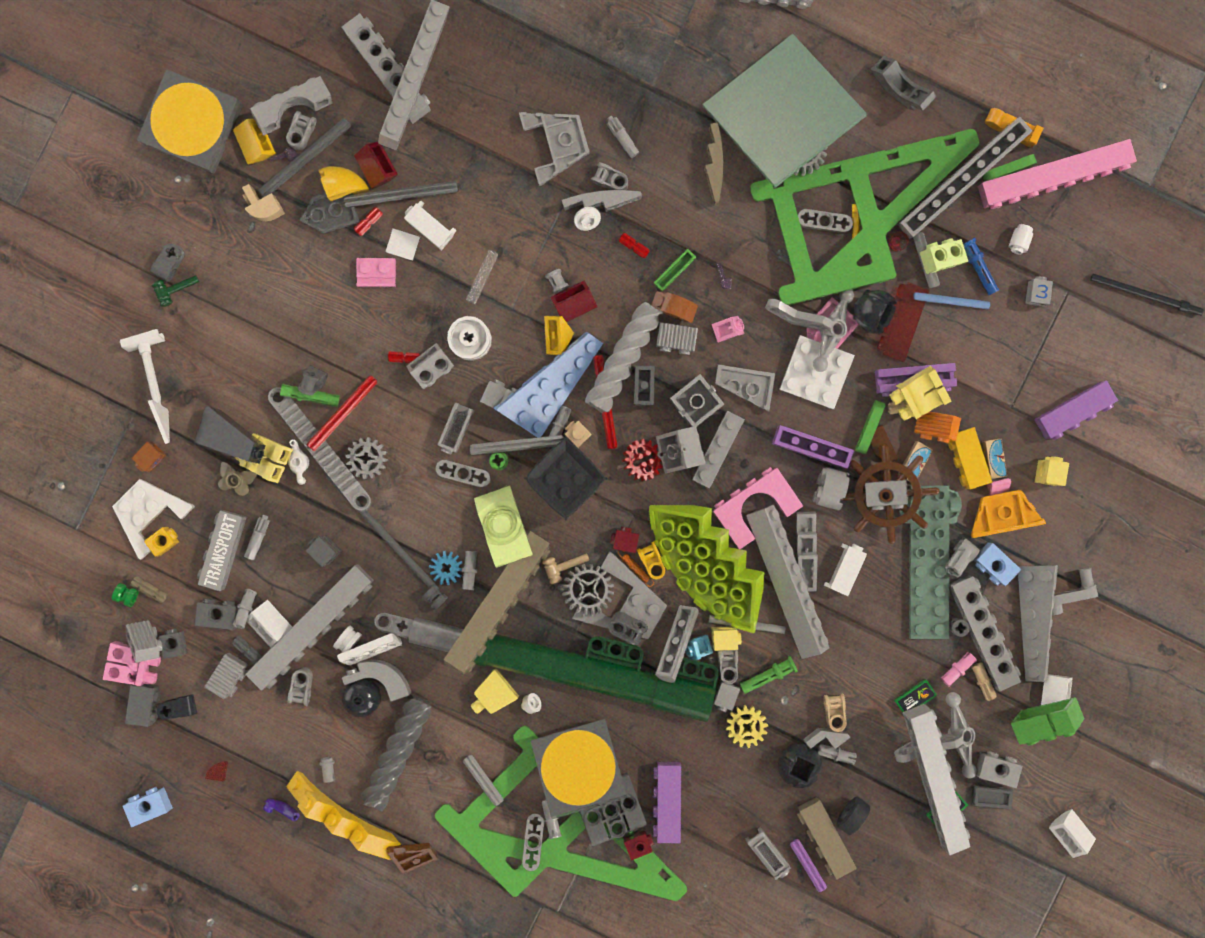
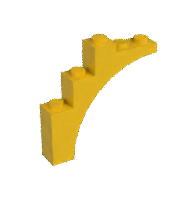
M297 771L286 786L298 801L297 807L306 818L324 823L332 834L349 839L358 851L391 860L387 847L401 845L392 833L365 822L332 801L312 784L303 773Z

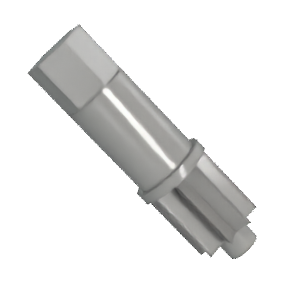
M608 117L607 120L609 122H607V126L629 156L633 158L640 152L618 118Z
M263 514L262 518L259 517L253 529V534L244 555L248 559L255 560L262 540L266 535L270 522L267 520V515Z

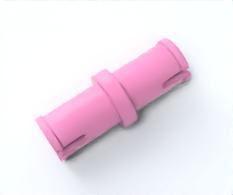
M967 652L957 663L954 662L952 668L940 679L950 687L960 676L966 674L965 671L977 661L976 658Z

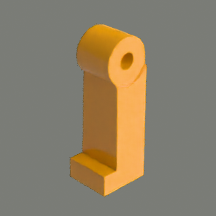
M991 108L985 124L1001 132L1016 117L1008 113L1006 114L1000 109ZM1025 122L1032 132L1020 143L1032 148L1037 144L1044 128Z

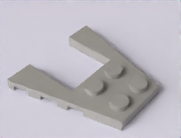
M609 552L601 569L633 586L619 612L643 621L648 626V630L646 633H643L642 638L649 639L667 605L612 552ZM581 609L579 614L575 612L572 617L575 620L609 628L612 619L602 612L599 614L596 609H594V616L590 615V610L587 611L586 616H583V610Z

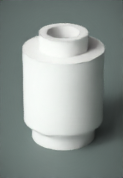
M1019 224L1014 229L1009 243V248L1013 253L1021 255L1028 251L1033 237L1032 227Z

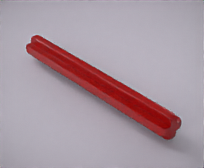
M603 355L593 357L596 378L604 370ZM611 408L610 411L603 412L602 417L607 448L615 449L617 448V439Z
M371 375L368 376L310 439L307 446L311 450L316 451L377 384V380Z

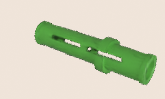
M282 383L280 396L295 398L297 401L305 400L338 407L340 395L320 391L315 392L314 395H306L301 393L297 389L298 387Z

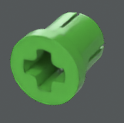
M504 452L493 453L489 459L491 467L495 470L505 469L509 462L508 456ZM497 455H499V458L504 459L503 462H500L501 466L493 462Z

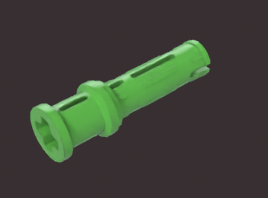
M789 656L787 660L779 664L774 663L771 669L740 683L744 693L747 694L777 678L782 680L783 676L792 672L796 673L798 670L791 656Z

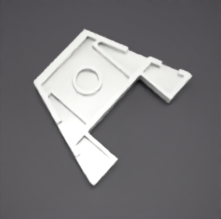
M139 479L112 506L140 560L151 551L145 544L146 538L141 532L167 506L180 519H183L195 507L193 504L187 503L179 497L171 495L142 479Z

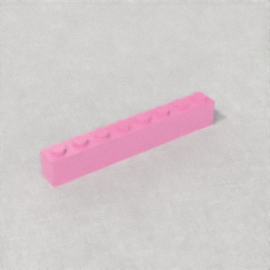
M1128 139L989 180L977 187L983 207L995 209L1001 207L1002 203L1009 201V204L1021 201L1020 198L1027 196L1028 199L1039 195V192L1044 190L1046 193L1057 190V187L1064 185V188L1075 185V181L1078 180L1087 182L1093 180L1095 175L1100 174L1101 177L1112 174V170L1119 169L1120 172L1130 169L1131 164L1137 160L1131 140Z

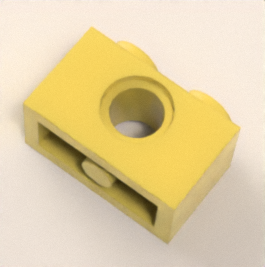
M1053 456L1045 457V460H1038L1034 483L1065 486L1069 463L1063 462V458Z
M711 627L712 647L715 651L738 650V645H741V633L735 627Z

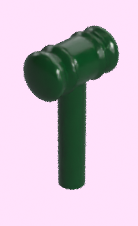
M197 275L169 287L164 285L165 282L163 280L155 281L151 286L154 288L153 291L158 298V302H160V306L166 307L173 303L170 294L200 281Z

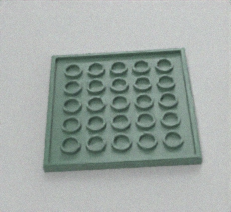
M794 34L786 38L703 104V108L718 122V125L774 188L867 115Z

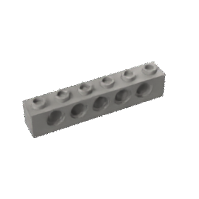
M359 13L343 25L342 29L394 98L397 90L395 82L401 80L405 67L402 63L397 64L394 60L396 55L390 47L388 49L385 48L383 45L384 39L379 32L375 34L371 29L374 26L368 17L363 18ZM364 34H369L370 36L367 40H361ZM374 50H381V53L378 56L372 55ZM386 65H393L390 71L383 70ZM418 93L409 117L412 124L431 111L429 107L430 101L425 94L420 95Z
M967 575L950 583L949 589L963 620L969 624V633L987 673L992 679L994 688L1002 691L1020 683L1019 676H1021L1018 667L1013 665L1011 661L1013 658L1012 653L1003 643L1005 638L1002 632L997 630L995 625L997 620L994 614L990 613L987 608L989 603L985 595L982 596L979 590L981 585L978 579ZM969 592H972L974 595L971 602H968L966 599ZM977 610H981L982 615L976 620L974 613ZM988 627L990 630L989 635L983 637L982 631ZM993 645L997 646L995 654L990 653V648ZM1004 662L1005 669L1002 672H999L998 666L1000 663Z

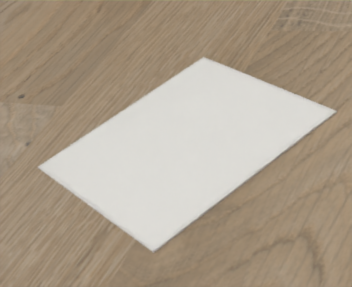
M392 229L386 252L413 261L420 237Z

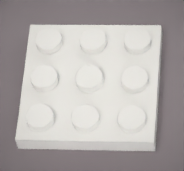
M800 335L780 390L834 409L855 355L834 348L827 358L828 368L823 372H818L813 367V361L820 356L821 343Z

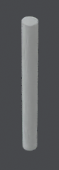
M713 615L709 616V623L731 626L730 623L722 619L718 620ZM757 622L756 630L785 634V626Z

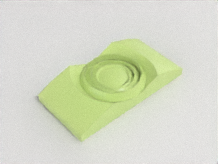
M511 486L474 498L496 568L533 555Z

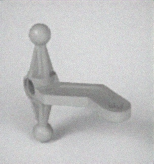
M852 290L839 293L840 303L828 318L797 311L776 299H768L765 308L793 325L820 330L822 337L820 356L813 361V367L816 371L823 372L828 368V356L840 342V339L847 333L845 322L847 305L854 299Z
M950 692L947 694L945 701L951 707V726L948 733L942 735L940 740L946 750L957 749L964 763L962 767L963 776L973 778L977 774V768L972 764V744L975 741V732L969 727L959 708L961 703L960 695L956 692ZM911 742L894 752L897 762H909L916 758Z

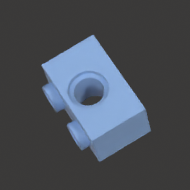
M989 542L974 559L976 562L975 566L983 573L986 571L990 575L989 579L997 586L999 584L1006 586L1021 570L996 545ZM997 560L999 568L994 571L992 563Z
M154 787L145 791L146 795L140 797L137 794L128 798V803L123 805V809L131 827L165 814L173 808L164 787L161 789ZM144 801L150 804V809L145 808Z

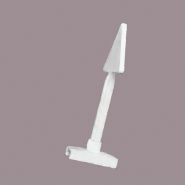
M155 329L121 339L120 343L121 347L126 351L131 352L139 349V353L142 355L153 399L149 400L148 403L166 444L170 442L169 411L161 405V396L150 355V346L164 342L165 339L163 333L159 334L158 330Z

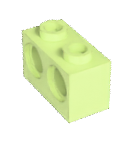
M953 238L942 241L941 245H938L937 242L926 246V250L920 252L926 274L956 267L968 262L962 239L954 241Z

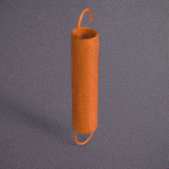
M627 553L621 557L625 564L646 584L651 577Z

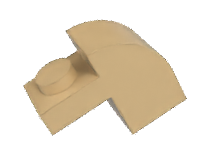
M248 184L242 187L245 192L243 197L249 205L245 210L257 220L272 221L285 214L277 198L272 193L259 199L251 185Z

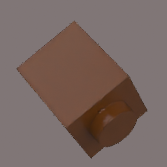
M147 441L132 459L136 462L134 465L140 471L151 472L167 454L154 442Z

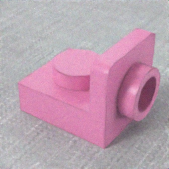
M738 316L712 324L717 342L744 334V324Z

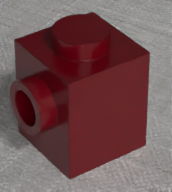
M621 526L620 530L616 529V533H612L610 544H613V549L636 553L639 533L632 532V528Z
M645 830L624 838V844L631 861L653 852L652 846L655 845L651 834L647 835Z

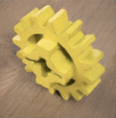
M744 705L743 710L736 707L737 713L730 712L732 719L727 718L726 720L730 723V725L726 726V730H731L728 736H734L733 743L735 744L739 741L740 747L744 743H746L748 748H750V743H754L757 746L758 739L760 741L764 740L761 735L767 734L764 728L768 727V724L763 722L766 717L764 715L760 716L761 710L759 709L755 712L754 706L747 709V706ZM750 714L748 717H741V715ZM757 720L759 721V730H758V731H757L756 728H755V724L757 723ZM735 722H737V724H738V729H737V732H736V733H735V730H734V724H735ZM744 723L747 724V725L749 724L751 728H750V729H747V728L744 729L743 724H744ZM745 736H753L752 738L748 739L744 738Z

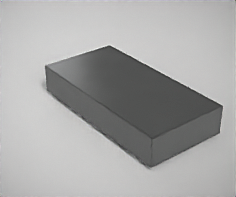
M973 785V806L1012 809V789Z

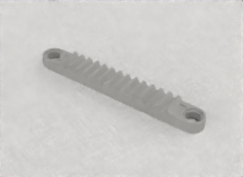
M280 387L273 388L268 394V400L353 508L360 512L368 510L371 506V498L326 441L316 451L311 450L307 446V443L318 431L291 397L284 396L282 402L279 403L273 401L274 394L281 392ZM360 496L367 499V504L364 507L356 505V499Z

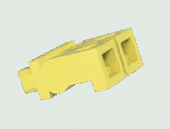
M931 366L905 380L903 383L896 385L897 390L889 395L895 405L902 401L905 402L906 406L898 410L903 420L911 417L918 419L921 415L930 412L932 409L952 402L936 370Z
M253 433L254 437L266 445L260 464L248 462L237 457L235 459L240 462V466L262 476V478L268 481L278 483L285 467L277 463L286 465L293 449ZM283 450H285L284 457L280 459ZM275 468H277L276 475L272 476Z

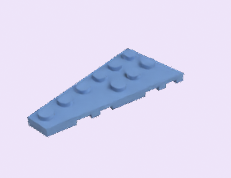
M585 332L565 352L557 355L554 361L540 369L524 382L521 388L507 396V399L501 404L496 405L494 409L537 438H540L603 343L590 333Z

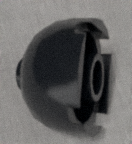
M365 678L349 683L342 694L344 709L355 717L371 715L378 709L381 703L379 687L375 682Z

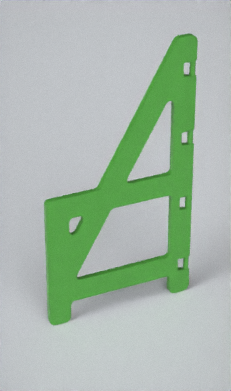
M968 129L947 136H940L886 151L883 150L819 166L818 170L813 168L812 174H809L806 169L805 176L801 175V171L797 175L793 173L783 181V187L773 189V185L767 179L752 183L750 191L753 200L757 202L768 199L773 200L795 279L793 284L782 286L779 289L780 301L787 305H792L893 280L896 277V271L885 235L978 147L979 138L977 132L973 129ZM955 139L956 144L945 145L944 141ZM898 153L897 159L888 160L887 155ZM926 160L930 161L931 165L884 210L877 208L868 175ZM840 167V173L831 175L829 169ZM846 180L850 184L862 230L822 269L815 272L812 269L792 194ZM864 255H869L872 263L859 267L857 262Z
M526 725L520 727L513 737L514 741L523 749V752L492 782L503 799L537 766L531 740L538 739L539 737ZM484 791L462 813H458L449 804L442 805L435 813L436 820L513 897H517L546 867L673 901H678L687 892L686 884L654 852L634 859L638 866L633 869L567 851L566 847L585 829L580 812L571 814L559 826L561 837L553 839L548 837L542 843L540 864L534 871L526 870L523 864L515 869L506 861L507 857L523 860L525 839L484 829L479 826V823L496 807ZM608 806L605 808L606 814L613 813ZM590 812L587 815V820L594 821L597 813ZM603 823V824H604V827H605V830H606L607 834L609 835L608 830H607V827H606L605 823ZM615 823L612 826V832L617 833L621 824ZM631 831V832L628 833L629 835H627V836H630V835L635 834V833H634L633 831ZM613 838V840L628 854L624 844V838ZM528 840V845L532 848L537 847L539 844ZM526 849V853H530V858L526 860V863H529V867H532L533 864L537 863L533 857L534 853L538 854V850L530 851ZM662 868L670 875L667 880L659 874Z

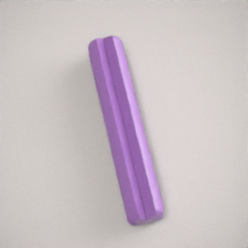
M793 840L790 843L793 851L817 891L822 892L827 888L825 882L800 840Z

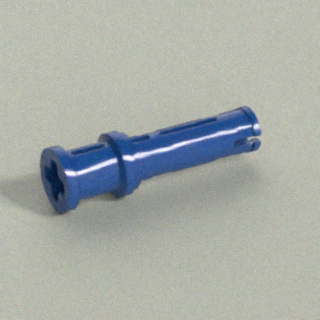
M973 238L964 243L963 246L968 257V263L973 265L989 296L997 292L999 288L983 260V252H980L975 243L976 238Z

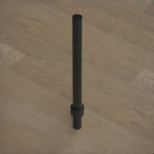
M1094 273L1090 281L1175 307L1178 311L1184 313L1190 312L1201 316L1204 312V308L1191 305L1188 301L1175 300Z

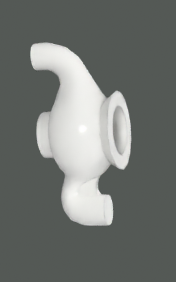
M291 440L290 445L293 451L289 457L288 464L290 469L296 474L297 483L303 485L306 479L302 477V473L309 466V458L299 448L297 441Z

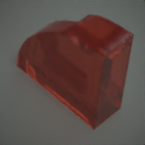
M222 761L213 765L207 771L205 779L224 782L228 761Z

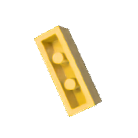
M975 427L958 431L956 441L949 440L948 446L954 452L955 457L953 461L955 467L960 470L961 476H959L961 485L965 486V489H973L992 483Z

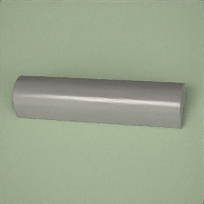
M680 605L655 674L663 681L674 683L699 613L696 607Z

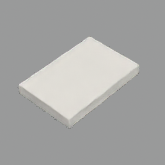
M391 633L337 656L339 662L351 666L401 646L402 641L400 637Z

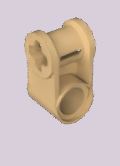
M844 694L829 697L824 695L823 700L828 727L835 732L843 731L846 727ZM839 717L841 720L840 725L833 727L832 720Z

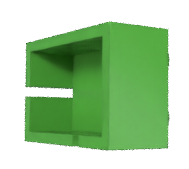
M1076 697L1023 709L1014 718L1011 725L1019 745L1027 744L1029 746L1036 744L1039 740H1054L1057 738L1056 735L1070 737L1075 734L1085 718Z

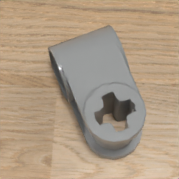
M299 111L294 114L292 124L286 136L287 142L292 149L302 151L306 148L316 126V118L304 116ZM301 137L300 142L296 144L293 143V139Z
M598 163L597 166L599 168L595 176L591 178L593 183L610 190L628 189V178L624 173L604 163ZM622 179L625 181V184L618 187L615 185V181Z
M718 650L720 678L726 684H733L738 678V650ZM726 670H732L734 673L733 677L729 680L723 676Z
M302 667L292 675L288 703L297 702L308 706L313 673L309 668ZM303 673L306 676V681H301L298 674Z

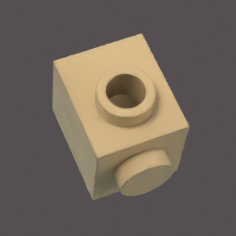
M572 421L565 428L567 431L565 435L578 448L592 436L579 421L576 423Z

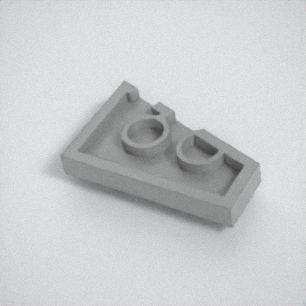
M718 365L715 384L769 412L775 373Z

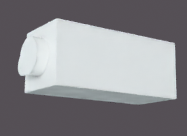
M422 201L418 204L416 203L414 207L410 206L405 212L406 216L404 219L442 251L453 238L456 229L452 228L450 231L422 208L424 205Z
M842 543L841 547L845 548L830 582H825L824 586L848 596L867 554L862 552L864 549L855 544L850 547Z

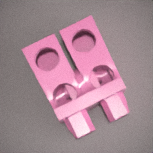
M114 641L110 643L107 656L108 662L105 665L103 680L137 686L155 684L158 675L157 673L149 672L150 665L158 667L162 656L159 655V658L135 663L129 645Z

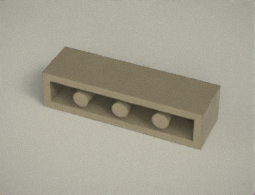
M818 796L798 806L797 808L800 813L797 816L802 825L807 824L809 830L806 832L811 841H816L818 847L815 849L820 858L824 857L827 864L824 866L829 875L834 874L835 878L839 879L856 870L857 868Z

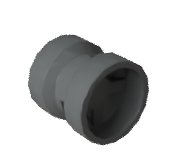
M434 584L421 598L425 602H429L431 608L436 611L449 597L445 593H441L439 587Z

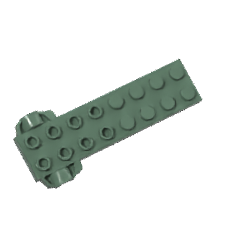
M921 486V488L937 487L940 490L938 495L922 496L921 504L916 512L928 523L927 528H921L912 519L905 522L909 523L910 639H949V573L946 572L945 568L949 561V524L957 522L962 508L958 492L949 489V486ZM913 496L908 497V504L906 505L909 507L913 502ZM899 509V514L901 516L904 514V512Z

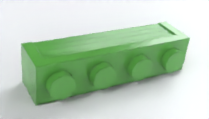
M687 249L654 282V285L663 292L696 259V256Z

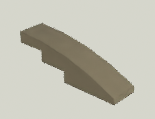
M718 122L710 124L709 127L713 143L707 146L710 164L705 165L704 168L714 206L719 203L723 182V151Z

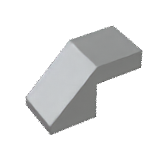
M817 728L803 740L811 749L826 737L836 749L848 740L850 736L846 731L835 732L832 729Z

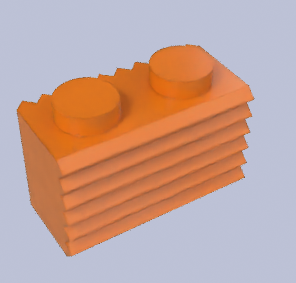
M928 412L917 419L914 432L920 434V438L932 440V437L938 438L937 441L949 443V440L956 441L961 418L954 415Z

